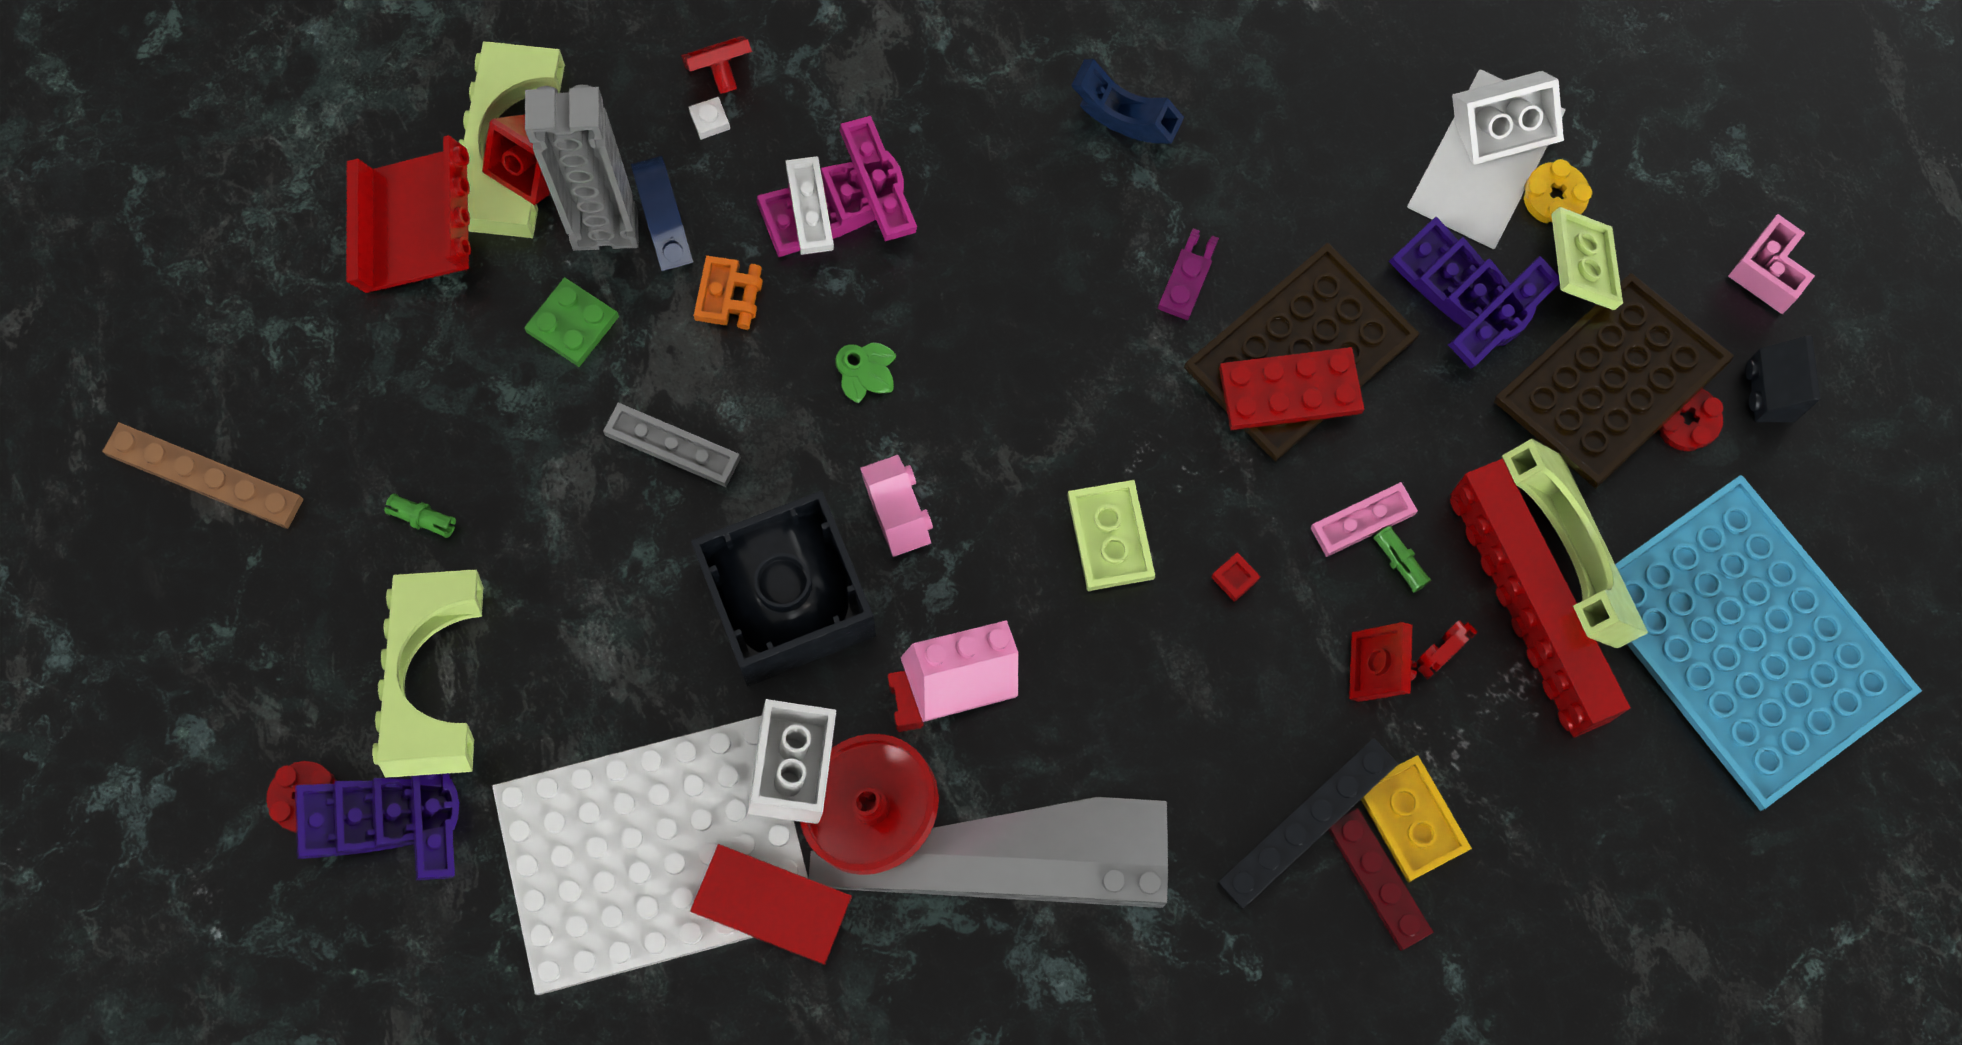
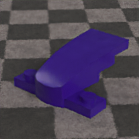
M1437 216L1388 261L1426 299L1464 328L1448 346L1470 369L1475 367L1493 348L1506 345L1515 339L1532 320L1536 306L1560 283L1559 275L1541 256L1536 258L1515 280L1509 283L1490 258L1484 261L1464 237L1458 240Z
M449 773L411 776V779L374 778L372 781H335L334 784L296 785L297 859L358 854L414 845L416 880L445 879L455 876L453 831L458 821L459 799Z

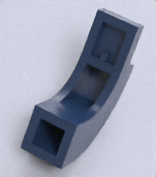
M1084 59L1071 85L1083 98L1080 107L1086 113L1109 129L1132 139L1148 143L1171 144L1184 119V116L1168 98H1146L1124 90L1106 74L1094 59Z
M660 156L631 164L661 271L693 263L663 157Z

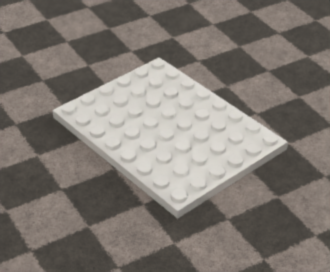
M762 715L492 785L536 995H542L754 938L690 912L718 844L808 878L795 822L793 820L747 814Z

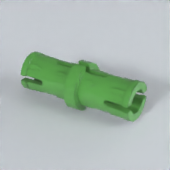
M392 494L385 504L392 507H385L386 514L410 522V526L415 529L425 528L445 538L450 537L455 529L454 526L449 525L450 523L456 524L455 517L432 510L427 503L421 502L417 504L397 494Z
M1392 526L1386 527L1373 537L1391 560L1389 565L1393 570L1397 568L1411 587L1413 593L1419 591L1432 581L1413 557L1415 555L1414 551L1411 548H1406Z

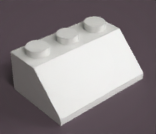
M1543 71L1452 94L1455 124L1473 165L1564 141L1559 81Z

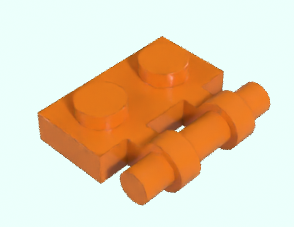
M706 255L693 315L695 321L727 326L729 315L736 314L739 316L737 327L745 330L750 329L751 319L755 318L757 306L755 305L757 292L761 291L763 282L762 278H760L762 267L750 264L748 274L738 273L740 267L739 260ZM735 287L744 288L742 301L733 300Z

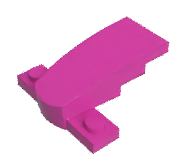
M868 116L840 124L839 131L852 162L821 168L832 238L842 236L874 220H877L885 241L916 233L917 225L903 194L904 179L901 168L895 158L888 151H885L872 117ZM789 183L788 188L758 195L756 202L778 257L800 251Z

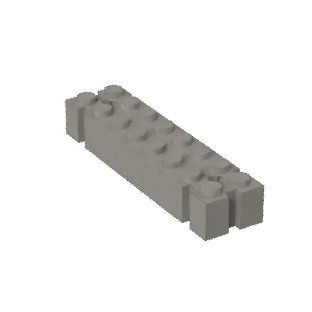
M576 85L573 88H569L568 93H558V90L551 86H541L537 89L525 90V131L530 143H533L534 154L566 234H569V241L573 251L599 250V246H612V249L639 248L638 209L635 201H633L631 187L606 109L603 108V99L599 87Z

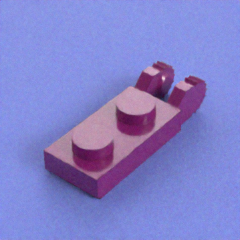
M1194 228L1191 231L1185 249H1182L1158 306V310L1187 321L1191 316L1211 267V258L1219 240L1218 237L1212 236L1207 242L1204 256L1196 255L1192 251L1194 246L1197 245L1200 231Z

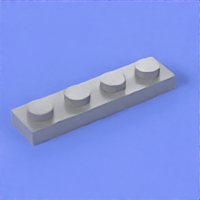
M619 402L603 430L604 435L724 487H727L741 459L740 454Z

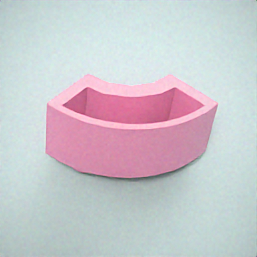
M895 455L861 467L860 470L868 495L892 556L895 557L931 544L928 530L932 529L933 525L927 510L921 511L913 492L912 485L916 484V480L911 466L907 465L904 467L899 455Z

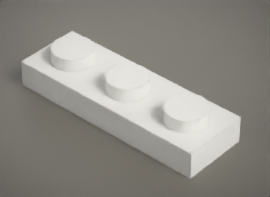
M818 156L786 160V171L801 255L834 250Z

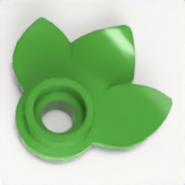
M870 343L862 348L854 344L842 347L836 355L835 364L838 371L842 374L841 387L845 395L854 402L860 403L867 390L879 394L891 393L894 388L893 377L886 366L892 363L896 358V354L887 346L879 343ZM849 355L855 356L858 364L851 365L847 357Z

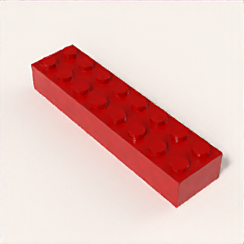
M1503 458L1466 473L1450 494L1452 508L1458 516L1461 515L1466 525L1465 530L1469 542L1473 546H1477L1482 556V568L1488 576H1492L1497 586V597L1504 607L1507 606L1512 616V627L1517 636L1523 638L1528 648L1527 656L1534 668L1539 669L1544 679L1542 682L1544 691L1551 700L1554 699L1560 711L1558 717L1561 725L1566 731H1570L1574 738L1610 723L1631 707L1597 641L1587 637L1573 607L1577 602Z

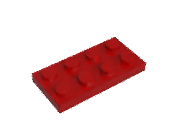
M1352 347L1221 363L1219 367L1230 430L1358 415L1364 411Z

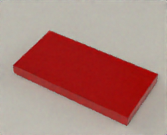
M718 844L690 912L825 965L852 895Z

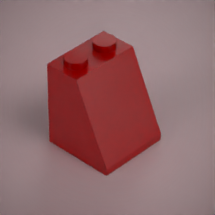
M525 114L494 118L489 122L482 173L533 205H536L550 195V191L534 154L533 143H530L525 131Z

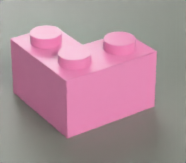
M1777 214L1728 277L1783 314L1799 298L1815 277V275L1788 257L1805 232Z

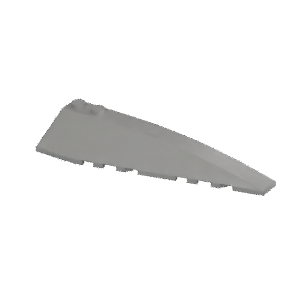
M1094 797L932 828L919 850L908 860L888 871L870 875L851 874L836 869L813 850L810 854L809 879L834 889L1163 908L1167 903L1168 889L1167 801Z

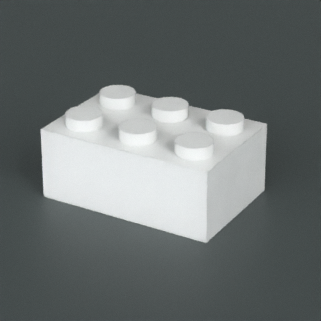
M766 699L760 724L747 814L814 824L819 823L824 809L836 717L835 709Z

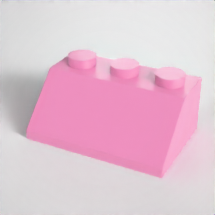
M1007 620L913 643L900 657L923 722L1013 699L1018 696V650Z

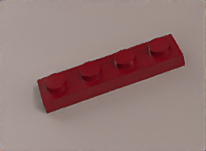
M1357 808L1341 817L1328 832L1399 950L1403 951L1434 933L1360 810Z

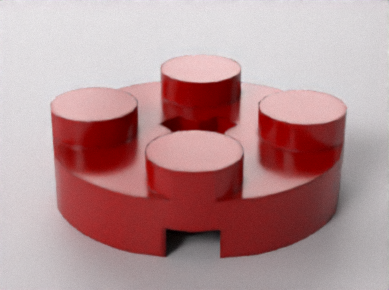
M1701 389L1659 429L1661 432L1660 437L1669 446L1681 451H1695L1698 448L1706 447L1718 437L1722 430V402L1718 398L1713 397L1708 391ZM1681 412H1691L1693 417L1696 418V422L1693 421L1690 425H1686L1684 423L1685 418L1680 415Z
M1460 620L1457 621L1442 637L1445 643L1440 648L1433 644L1416 661L1420 665L1418 671L1428 680L1434 674L1430 670L1431 667L1437 672L1469 640L1466 634L1472 639L1478 631L1469 622L1464 625Z
M310 761L295 762L289 766L279 768L267 791V807L270 817L283 828L297 833L296 785L334 784L337 781L334 775L324 766Z

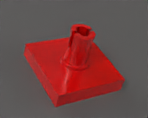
M739 36L683 54L681 57L685 68L689 71L706 66L711 67L718 91L722 94L737 89L729 60L752 52L748 39Z
M1400 622L1352 632L1350 700L1361 702L1410 694L1411 681L1417 675V671L1411 670V668H1417L1416 662L1411 660L1413 625Z

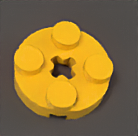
M1558 159L1554 162L1540 165L1531 173L1525 183L1524 203L1534 218L1548 224L1552 222L1551 214L1558 207L1582 215L1592 196V189L1579 170L1571 166L1568 161ZM1552 188L1561 190L1564 199L1551 197Z

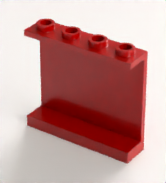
M447 135L443 137L442 152L374 169L360 159L347 161L346 282L365 293L469 269L471 247L468 241V225L470 224L468 194L470 193V186L467 178L469 154L466 147Z

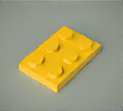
M1418 755L1397 765L1361 799L1407 882L1472 849Z

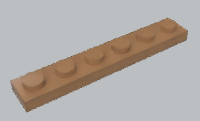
M119 422L102 451L108 457L286 529L290 527L304 500L298 494Z

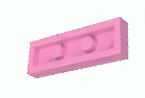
M1402 482L1312 524L1311 530L1326 557L1382 531L1388 526H1393L1414 516L1418 510Z

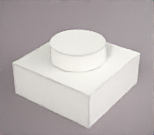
M719 97L688 107L700 140L730 130V125Z

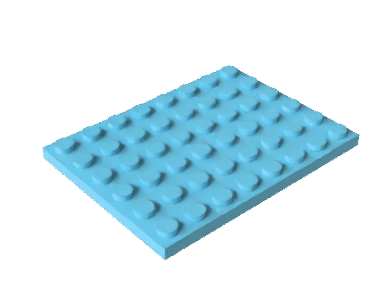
M1742 475L1735 478L1615 564L1648 631L1647 634L1627 645L1760 811L1769 807L1922 692L1919 686Z

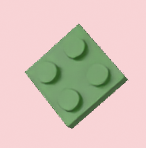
M564 277L524 328L529 335L580 367L619 318L617 311Z

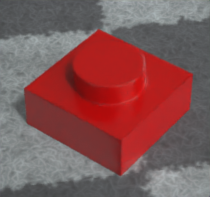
M1237 552L1217 569L1211 578L1235 602L1256 584L1261 576Z

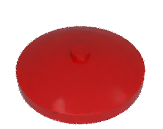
M865 734L849 738L831 748L824 809L818 824L800 822L808 844L824 861L843 872L870 875L897 867L919 850L934 826L939 803L938 787L934 773L915 748L893 736Z

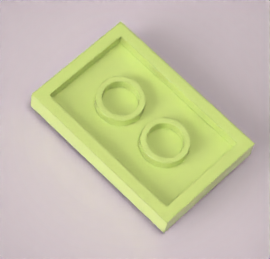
M1558 207L1551 215L1561 291L1616 310L1623 304L1612 227Z
M1135 480L1068 491L1067 496L1087 591L1154 580L1155 572Z

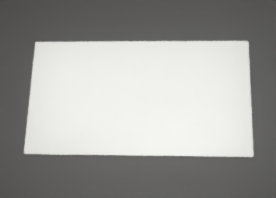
M1480 69L1469 90L1504 80ZM1561 108V114L1563 117L1565 109ZM1454 117L1407 208L1429 219L1437 216L1446 227L1491 249H1495L1525 191L1524 186L1527 179L1538 166L1548 145L1473 165L1456 127Z

